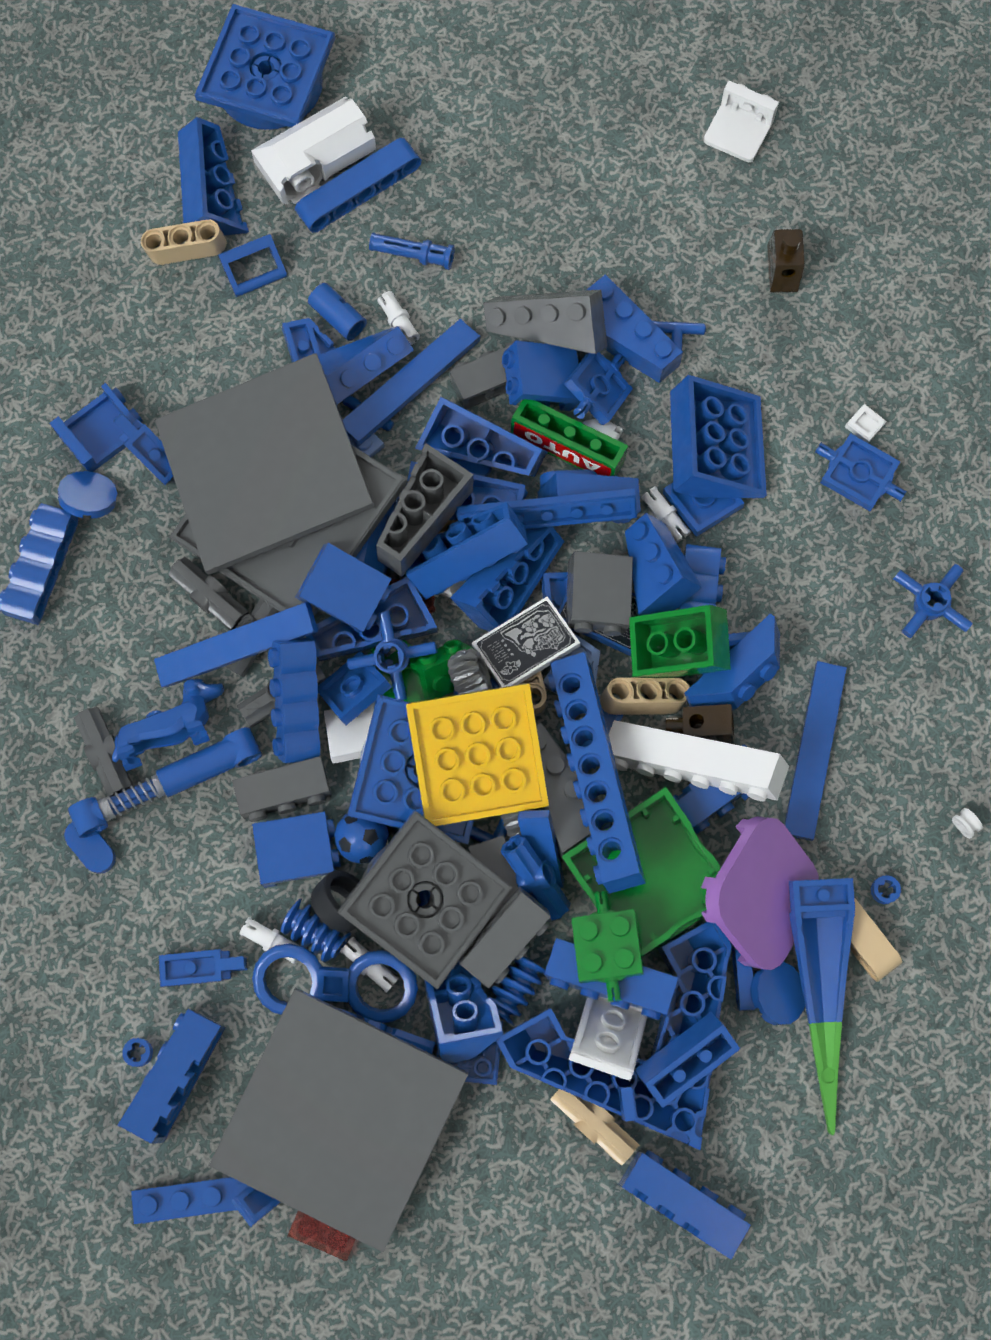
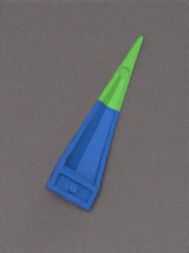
M853 878L789 881L791 907L789 916L827 1131L830 1135H834L844 997L855 916Z

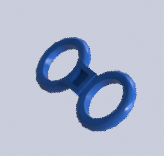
M291 943L276 945L261 955L255 963L252 976L254 992L261 1004L273 1013L282 1015L288 1002L281 1001L272 995L266 983L267 968L279 958H294L306 965L312 979L310 995L322 1001L349 1002L352 1009L361 1017L379 1023L394 1022L406 1015L414 1005L418 992L414 971L385 950L367 952L355 959L349 968L322 966L317 957L305 947ZM374 964H384L398 971L405 987L404 996L399 1004L389 1009H377L364 1002L358 992L357 985L359 975L363 969Z

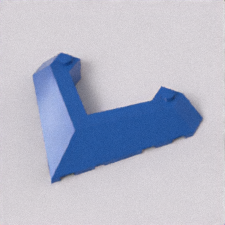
M705 922L657 948L672 976L678 977V984L668 1017L661 1016L650 1057L710 1012L720 1019L732 944L716 923ZM551 1008L519 1024L496 1040L510 1068L620 1116L618 1087L631 1086L634 1088L637 1118L634 1122L701 1150L704 1117H706L712 1071L662 1108L635 1070L631 1081L569 1060L575 1039L566 1037ZM637 1058L635 1069L644 1063L645 1060Z

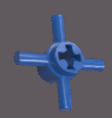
M954 564L940 583H929L922 586L902 570L893 578L915 595L914 610L916 613L902 630L905 636L912 638L925 620H934L942 616L965 633L973 624L971 621L950 607L952 598L949 590L964 571L959 565ZM931 598L937 602L933 607L928 604Z
M389 611L379 612L378 618L383 641L376 646L373 654L348 658L349 670L376 665L381 671L390 674L395 699L405 700L407 696L402 671L408 666L410 658L438 653L437 645L434 641L408 647L403 640L394 637ZM395 647L398 650L399 663L393 664L391 659H385V654L390 652V648Z

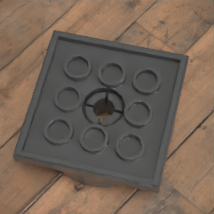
M413 811L389 844L381 849L371 860L362 879L337 910V913L438 989L513 887L417 811ZM422 890H427L430 895L428 903L424 906H418L416 903L417 894L415 892L419 893Z

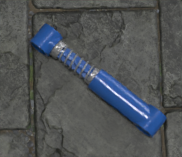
M249 727L241 728L228 734L218 743L156 770V775L151 776L150 780L146 778V782L142 784L138 782L137 786L133 787L131 785L130 789H123L122 793L117 794L115 792V796L111 798L107 796L100 800H97L96 797L83 799L68 808V813L79 838H87L105 830L108 827L107 821L116 818L117 814L122 816L123 811L130 812L132 807L137 809L139 804L145 805V801L148 800L153 802V798L156 796L160 798L166 795L169 798L234 767H244L261 758L262 752Z

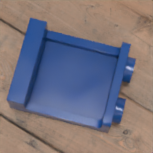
M516 340L503 353L502 365L505 368L507 380L505 388L506 393L509 395L510 405H517L523 399L559 402L561 411H571L580 403L564 385L579 365L577 350L550 344Z
M106 383L101 386L104 391L103 394L65 422L59 416L50 422L56 434L83 467L90 472H94L126 448L123 441L119 438L123 431L113 422L120 413L131 423L136 419L141 423L143 422L134 408L128 410L124 406L126 400L117 388L111 390Z
M326 543L322 546L295 598L303 603L306 602L353 627V630L359 633L363 632L365 628L369 630L377 617L374 611L378 603H384L390 594L391 587L388 585L392 578L332 544Z
M325 811L252 824L260 884L264 888L277 886L276 883L327 875L332 871H336V867H341L339 850L332 847L331 838L335 837L336 829L334 819L328 820V815Z

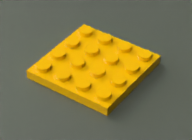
M529 683L405 704L424 818L433 825L440 826L549 806Z

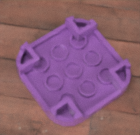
M756 816L749 820L742 819L737 824L736 828L741 835L715 878L705 877L701 888L707 889L705 900L707 910L701 913L706 922L716 923L741 954L738 959L740 963L744 966L773 970L781 965L794 945L789 913H791L789 881L819 880L812 861L781 821L775 818Z

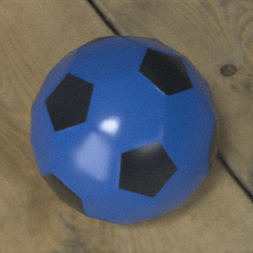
M347 814L342 817L335 829L336 847L341 855L350 862L370 863L374 856L387 846L389 842L387 825L351 817Z

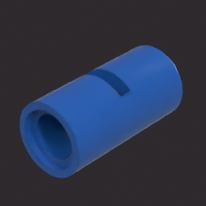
M322 283L318 285L310 294L308 304L347 341L353 340L364 330L367 320L349 303H345V299L329 284Z

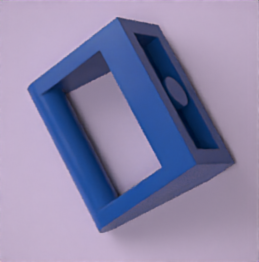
M271 234L218 255L236 297L287 277L286 270ZM268 247L277 269L237 284L228 263Z

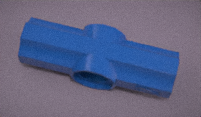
M520 834L510 837L502 845L501 853L516 873L515 877L518 888L522 887L547 908L552 921L561 918L569 911L571 903L556 883V873L552 864L547 860L541 861L525 837H521Z

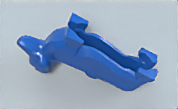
M202 679L187 680L183 686V702L181 705L164 712L159 710L152 711L147 714L146 718L125 725L119 730L115 738V750L112 755V761L122 760L123 767L128 771L142 766L141 759L136 756L144 753L147 749L177 745L189 737L195 746L210 741L204 727L209 719L206 703L222 695L224 685L222 683L206 684Z

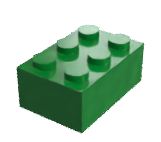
M704 605L629 617L632 677L672 678L731 670L727 609L713 605Z

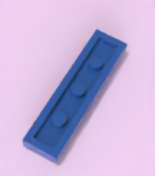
M228 1177L131 1191L134 1224L237 1210L231 1201L246 1189L248 1185Z

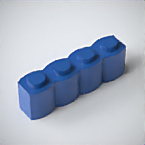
M43 503L39 505L37 510L32 512L29 520L31 530L20 541L19 552L21 555L17 562H14L10 567L9 585L0 593V611L5 616L39 625L46 609L48 598L56 583L58 572L62 567L69 544L79 521L77 517L66 512L64 509Z
M686 544L684 557L702 588L679 606L678 610L704 605L716 606V602L721 603L723 585H718L719 574L724 575L726 557H721V548Z
M308 637L290 641H272V649L268 651V661L270 667L274 668L273 679H270L269 683L271 696L275 697V709L271 710V721L273 726L277 728L276 738L272 741L274 755L278 756V759L285 764L319 757L320 736L318 731L319 709L317 703L318 682L315 641Z

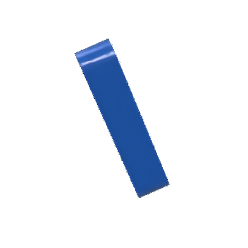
M399 138L303 197L296 204L295 211L312 233H316L416 171L422 160L405 138Z

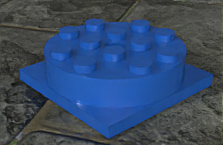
M232 4L196 90L195 98L197 101L223 108L233 119L248 127L264 130L279 129L286 126L293 127L303 121L320 97L323 85L322 71L335 41V32Z
M377 694L367 738L361 751L360 766L347 813L348 816L397 828L402 827L413 811H417L424 817L418 778L412 765H415L405 705L412 702ZM474 820L436 827L452 840L468 844Z

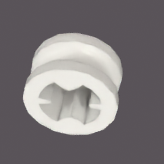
M963 808L960 811V816L955 815L952 817V822L956 828L969 839L974 836V831L979 832L983 829L978 817L967 808Z

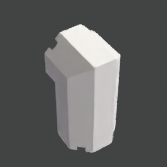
M344 97L256 147L251 152L254 163L281 202L288 204L287 200H291L293 204H297L303 197L321 187L319 183L322 178L326 182L333 174L375 151V137L372 131L367 132L365 124L368 122L354 100Z

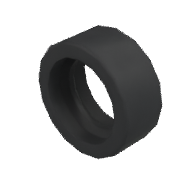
M332 871L328 873L311 893V903L317 916L328 927L339 932H350L357 928L337 913L340 905L331 893V890L335 891L347 899L360 882L354 875L345 871Z

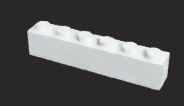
M614 720L609 732L618 770L627 771L628 768L635 769L640 774L649 777L658 774L676 783H680L681 780L690 781L693 785L703 789L713 786L730 795H736L737 792L745 793L750 798L758 801H765L766 798L778 801L789 769V765L779 753Z

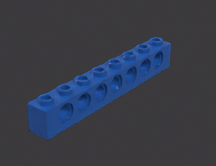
M585 652L550 662L553 674L548 675L552 691H557L559 699L555 700L554 704L558 717H563L565 726L560 727L565 745L569 744L571 753L567 754V760L571 771H576L578 780L573 781L577 798H582L584 808L580 809V815L584 827L589 826L591 836L586 838L591 856L596 855L598 865L593 866L598 885L603 884L609 894L645 884L646 881L591 664ZM579 687L576 692L569 693L573 688ZM586 713L582 719L575 720L579 714ZM593 740L590 745L581 747L585 741ZM600 767L596 773L588 774L591 768ZM607 794L604 800L594 802L598 795ZM614 822L610 829L601 830L605 823ZM615 850L621 851L617 858L608 859L611 852Z

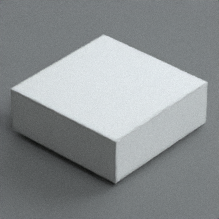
M864 404L847 422L845 428L858 438L869 443L887 421Z

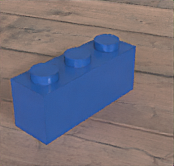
M710 1012L634 1070L656 1101L664 1108L739 1051L740 1047L724 1024Z

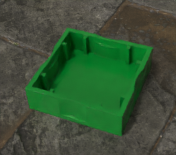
M667 787L628 812L646 883L614 893H608L609 910L623 911L635 909L642 958L703 918L701 912L707 910L705 903L707 889H702L701 886L705 877L715 878L721 869L713 854L705 848L694 832L691 822ZM587 840L564 854L562 858L596 907L594 893L600 892L601 894V891L607 890L603 884L598 885L593 870V866L598 865L596 855L591 856ZM615 850L611 852L608 859L617 858L621 851Z

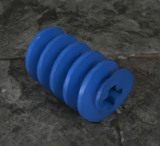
M300 898L285 916L281 926V933L286 935L292 931L291 940L296 942L302 938L301 946L308 948L312 945L311 953L315 956L322 952L321 961L324 963L332 958L335 959L352 934L349 932L340 937L339 931L330 930V927L325 923H320V918L316 913L313 916L309 915L312 905L308 904L303 909L299 908L302 900Z
M525 956L520 960H513L517 967L510 965L507 967L510 977H505L500 982L503 988L496 986L491 988L496 996L492 1000L496 1004L499 1017L513 1026L515 1024L511 1020L510 1015L521 1017L522 1014L517 1005H529L524 994L533 996L536 994L531 984L542 985L543 982L539 978L538 973L545 974L546 971Z

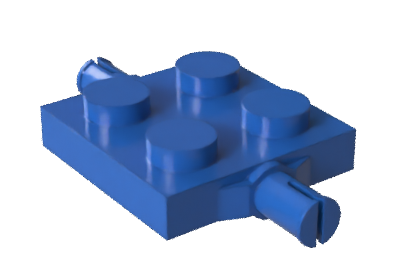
M600 352L596 354L587 353L566 380L564 385L580 401L573 412L574 415L578 414L577 418H584L589 411L601 425H605L615 415L633 389L619 371V368L625 362L624 357L620 359L623 355L615 354L614 358L609 361Z
M851 433L845 443L836 451L822 442L815 451L818 455L829 460L828 470L820 483L868 511L872 510L877 500L885 493L901 502L907 492L892 483L894 472L899 466L900 461Z

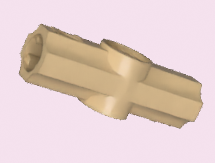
M560 1089L550 1099L575 1122L573 1125L594 1144H599L621 1166L638 1148L639 1144L614 1122L616 1119L604 1108Z

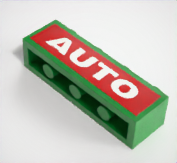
M523 399L512 416L511 433L548 451V454L580 470H592L597 475L617 476L624 464L628 445L542 403Z

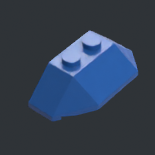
M769 614L730 650L731 670L705 673L684 693L690 707L731 704L734 711L744 701L751 699L755 691L763 683L775 676L777 670L780 669V632L775 616Z

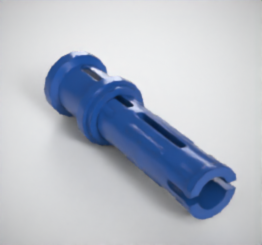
M374 232L371 234L369 241L370 251L374 250L418 259L422 265L426 266L431 263L444 266L446 270H450L454 259L455 246L451 244L447 247L432 244L431 240L420 243L380 235Z

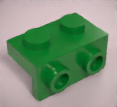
M450 640L437 648L438 653L410 660V667L419 672L424 699L440 698L454 691V685L448 673V660L456 652L473 647L459 640Z

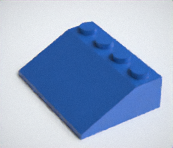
M686 376L670 391L674 491L697 498L766 497L761 397L695 376Z

